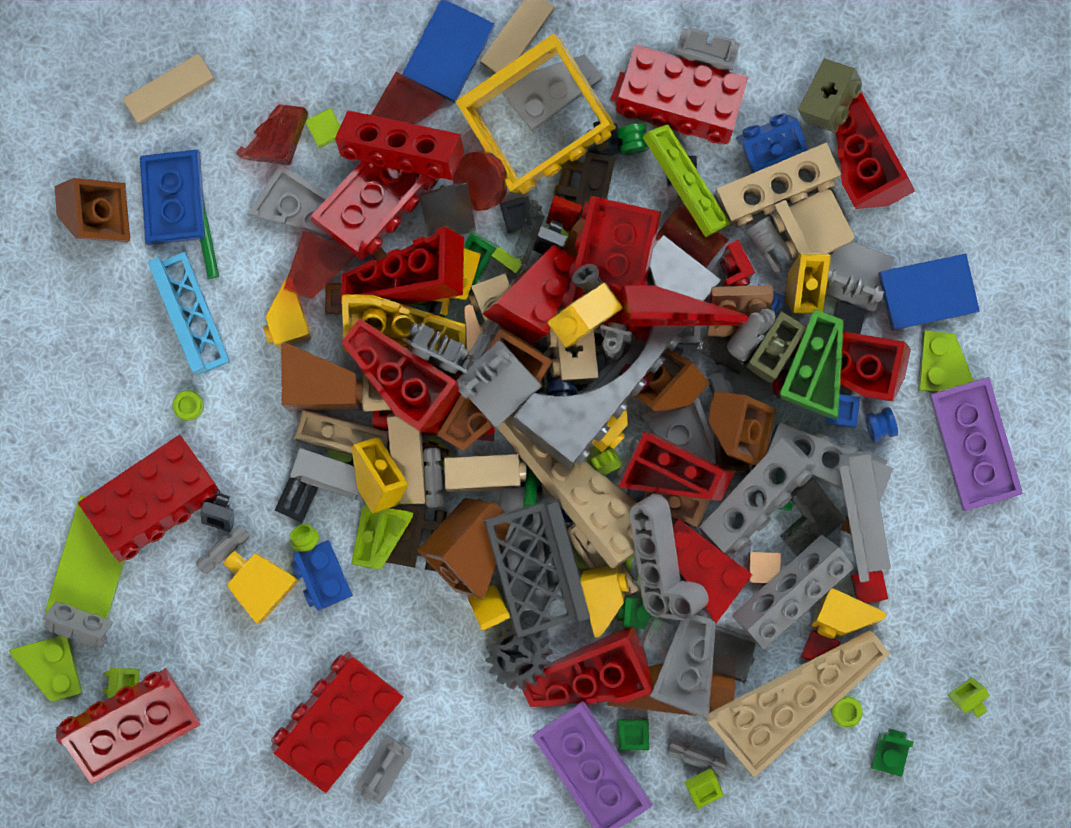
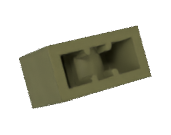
M823 59L798 108L804 122L834 133L837 132L840 124H844L848 117L849 106L853 98L858 97L862 88V81L856 68Z
M781 311L745 368L771 384L778 376L807 327Z

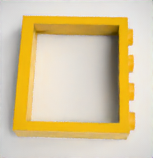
M554 33L455 101L510 192L517 194L520 192L522 194L530 192L537 186L536 181L544 176L549 178L557 174L562 169L560 165L569 159L571 161L579 159L586 154L585 148L594 142L598 145L611 137L610 132L616 128L564 42ZM558 54L601 124L519 178L477 109Z

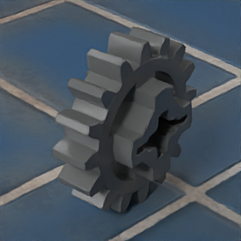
M524 622L522 627L529 626L530 624ZM513 623L511 624V630L502 626L500 628L502 633L500 637L492 635V639L496 642L495 645L487 646L486 648L492 652V656L486 658L485 661L494 665L489 670V673L494 676L498 675L496 681L502 685L506 683V687L513 690L516 685L520 689L526 690L527 682L534 686L538 685L536 677L538 675L542 677L547 676L545 671H543L544 666H552V663L546 660V656L553 653V650L545 647L549 639L545 636L540 637L542 631L517 638ZM533 643L535 644L537 654L532 649ZM523 653L524 655L528 656V658L522 657L515 659V657L511 656L510 654L516 655ZM502 658L506 663L505 669L502 664Z

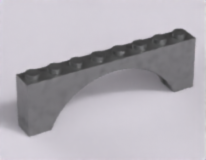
M664 235L654 246L646 279L648 285H656L709 303L711 287H717L721 279ZM685 326L651 327L644 350L633 365L620 377L597 390L561 397L533 393L514 416L511 424L570 470L575 463L581 466L591 453L588 446L594 439L598 443L602 440L610 429L606 424L613 416L618 419L629 406L625 400L631 393L635 396L639 394L647 381L642 379L644 375L649 371L655 374L665 361V358L662 357L663 353L667 348L673 351L684 336L680 332Z

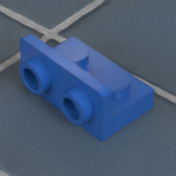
M786 113L778 114L769 119L770 123L760 127L759 125L747 127L742 131L743 134L736 137L737 143L743 148L752 174L808 150L798 119Z
M329 540L316 545L310 551L293 554L295 561L291 562L297 579L303 578L307 589L303 590V594L309 607L315 606L316 610L320 611L353 596Z

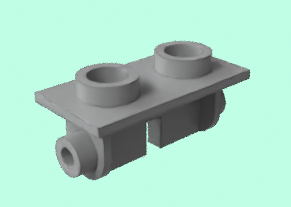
M689 27V30L682 29L676 54H680L688 60L708 62L716 68H729L733 70L740 44L734 43V39L715 34L713 43L710 44L707 43L709 32Z
M609 322L608 326H600L602 337H604L603 348L608 359L618 360L623 354L625 343L632 344L631 332L626 331V326Z
M57 601L43 617V620L46 621L45 627L49 628V632L71 639L73 632L76 631L78 632L76 641L93 648L98 646L104 647L107 640L105 634L113 624V621L104 619L99 615L90 614Z
M386 735L354 788L362 792L361 795L367 799H373L381 804L413 750Z

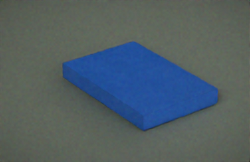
M441 0L402 74V78L456 103L455 101L458 99L487 43L495 23L448 0Z
M195 149L140 156L145 243L153 245L205 238L200 151Z
M967 254L884 270L878 273L881 288L884 291L883 297L891 331L980 312Z

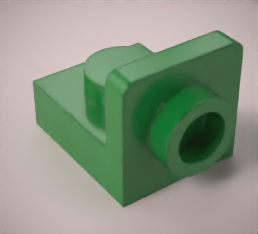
M625 597L624 603L617 612V621H623V628L633 626L634 629L659 631L660 617L652 616L646 611L642 598Z
M889 729L888 734L879 732L871 769L902 777L909 747L913 748L914 741L907 740V733Z

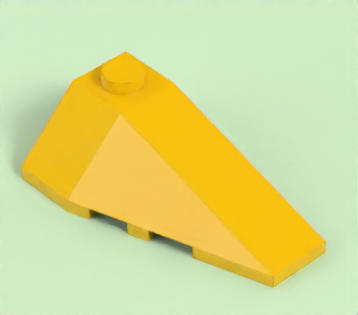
M342 295L343 338L360 318L406 349H408L410 344L403 341V338L411 340L413 335L409 334V330L414 322L417 324L422 322L424 325L434 329L433 335L436 331L440 332L434 350L437 349L444 335L448 336V341L451 338L465 345V324L374 295Z

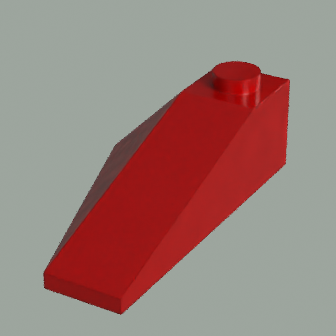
M860 91L858 97L853 98L849 106L846 121L844 124H840L836 132L841 182L855 209L890 206L914 193L915 190Z
M644 280L628 281V286H623L619 290L620 304L623 307L620 310V324L626 327L741 326L748 322V315L656 285H646Z
M360 318L341 341L342 345L395 416L419 432L443 420L461 395L458 390L459 385L457 381Z
M843 332L840 384L863 397L894 402L905 379L911 352L910 347L905 341ZM804 334L790 355L793 359L796 356Z
M631 626L605 636L551 662L552 666H544L543 671H545L547 676L542 677L538 675L536 677L538 685L534 686L527 682V689L522 690L530 707L566 706L567 703H580L582 701L586 705L613 701L614 704L627 703L652 693L653 685L646 652L634 627Z

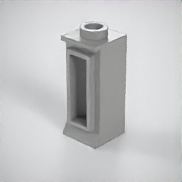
M301 448L298 450L289 476L290 479L300 477V482L348 498H353V495H356L355 500H361L362 496L357 490L354 466Z

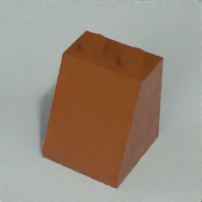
M281 344V405L289 412H301L302 410H361V403H363V381L359 379L356 373L292 345Z
M464 498L419 547L417 552L455 592L482 600L486 595L496 567L484 520L504 514L505 512L493 501L489 503L481 499ZM503 522L494 525L496 537L505 541L510 524ZM498 543L501 552L503 545Z

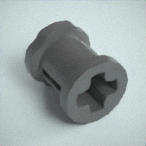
M593 264L580 267L572 277L574 284L581 287L584 296L604 283L598 276L599 270Z

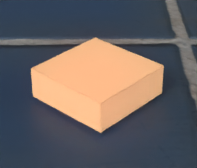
M749 552V572L753 574L749 579V583H768L780 572L781 553Z

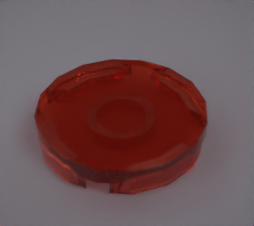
M476 151L467 153L461 158L453 178V185L459 200L467 208L475 211H484L495 208L503 201L508 186L505 187V179H508L501 160L493 153Z

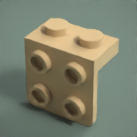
M829 189L818 192L791 206L788 205L786 200L775 204V215L772 218L779 233L784 231L788 242L785 244L792 259L798 257L799 253L829 254L852 243L854 240V234L835 196Z

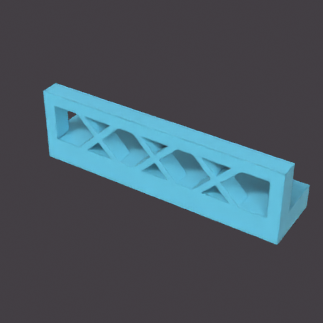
M183 252L164 261L159 257L148 261L191 371L198 376L229 363L230 360L186 253ZM179 262L183 263L186 272L181 283L170 278L167 267ZM188 278L191 282L192 287L186 285ZM173 284L179 286L177 293L174 289ZM184 288L196 294L197 300L192 310L181 306L179 301ZM199 305L203 314L197 312ZM184 311H186V312H188V313H191L190 316H189V318H188V321H187V318H186V316H185ZM195 315L207 321L208 327L204 337L192 333L190 326ZM210 332L213 336L214 341L208 339ZM195 338L201 340L199 348ZM206 343L218 348L221 356L220 359L205 364L201 353Z

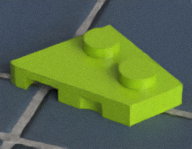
M924 331L918 391L935 393L973 382L974 379L954 333Z
M363 505L351 565L381 570L411 521L413 513L388 508L372 514L368 506Z
M58 636L9 650L14 660L51 702L83 694L70 638Z

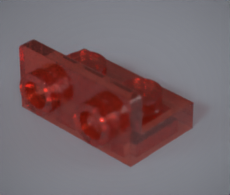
M683 203L667 218L656 235L657 241L663 235L705 268L729 241L720 232L705 237Z

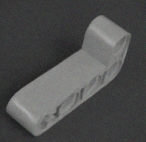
M651 494L630 510V522L643 605L652 616L688 620L707 605L709 597L705 588L700 584L680 580L669 504L662 495Z

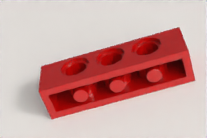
M347 110L335 137L340 156L348 160L369 162L379 167H392L406 173L415 172L428 175L434 179L442 178L452 181L464 153L459 133Z

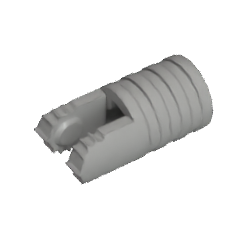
M769 217L762 219L746 231L776 275L783 271L781 264L771 252L778 247L785 259L793 265L796 258L792 259L786 247V241Z
M767 308L761 310L759 314L757 312L752 313L748 317V322L737 329L727 344L729 352L735 358L745 361L752 357L775 322L774 311Z

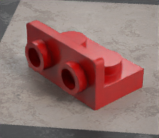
M736 240L727 245L721 256L723 261L720 262L725 276L728 278L721 287L747 286L751 283L750 279L755 273L739 240Z

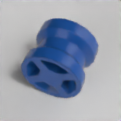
M890 407L882 409L881 413L875 414L870 412L865 414V423L873 442L880 441L884 436H898L897 422Z

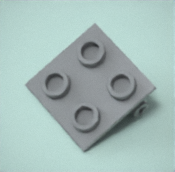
M855 242L833 251L830 259L826 295L875 313L878 302H881L884 294L878 273L891 269L895 258Z
M414 322L409 330V334L413 335L411 340L403 338V341L410 344L408 347L409 351L426 360H429L430 356L437 358L435 361L436 365L455 375L458 369L467 373L468 370L456 364L458 359L463 361L468 354V349L464 348L465 345L463 343H459L451 338L448 341V336L444 335L437 349L434 350L440 332L436 331L433 335L435 330L424 325V323L417 324Z
M501 340L468 369L467 373H464L456 380L460 387L458 389L465 398L469 397L496 428L542 386Z

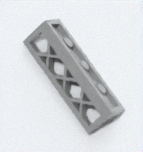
M871 450L840 455L839 464L860 582L869 581V572L891 569Z

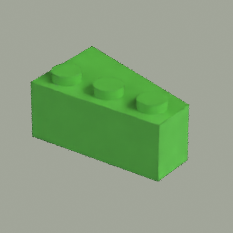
M814 309L780 393L782 400L838 421L844 328L842 319Z

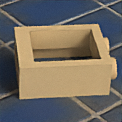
M519 454L444 458L445 486L448 493L499 491L519 488L520 483L526 480L525 461L519 462Z

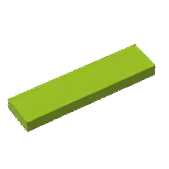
M667 124L647 132L643 136L644 141L704 236L708 237L727 228L731 223L669 125Z

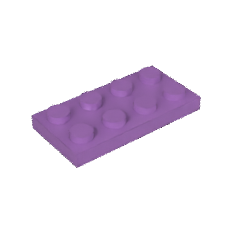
M990 377L929 394L962 511L1022 495V488Z
M584 701L532 735L593 828H620L652 807V801Z

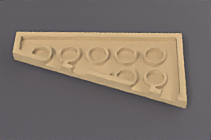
M517 412L504 420L497 427L551 495L559 501L560 506L611 569L633 556L635 548L630 522V510L638 503L586 461L581 466L575 463L570 470L511 424Z
M869 630L710 712L709 719H704L755 778L884 661L890 653L878 637Z

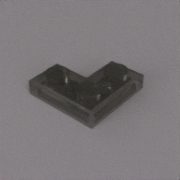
M813 477L803 486H797L790 493L792 496L791 502L802 516L780 535L796 557L821 534L827 538L846 521Z

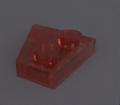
M395 72L371 115L417 124L443 107L446 99L402 74Z
M278 104L269 114L268 119L261 123L254 131L256 137L246 148L241 146L236 154L243 160L291 165L309 112L304 107Z
M303 231L283 290L313 299L356 256L344 245Z

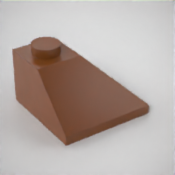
M72 178L54 186L57 217L75 238L117 242L130 241L125 183Z
M667 348L662 355L665 361L655 374L651 371L646 374L650 384L643 392H639L637 396L632 393L630 394L655 412L690 406L710 384L693 362L676 351Z
M715 391L713 401L709 407L708 422L727 455L756 466L767 454L777 409L747 395Z

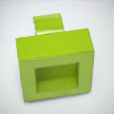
M596 446L589 449L591 453L585 460L603 476L620 468L622 465L615 450L610 446L603 452Z
M110 668L109 671L104 672V676L109 677L108 688H103V693L107 694V699L113 697L121 688L126 686L132 687L139 683L140 669Z
M972 677L947 694L952 703L965 714L970 711V713H974L976 718H979L988 712L982 702L990 697L986 688Z

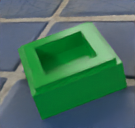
M618 719L619 751L649 750V719Z

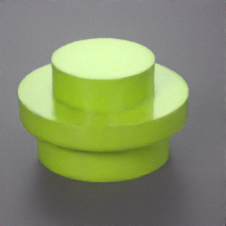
M303 524L293 529L290 533V545L294 551L307 552L316 546L320 535L317 529L312 528L310 524Z

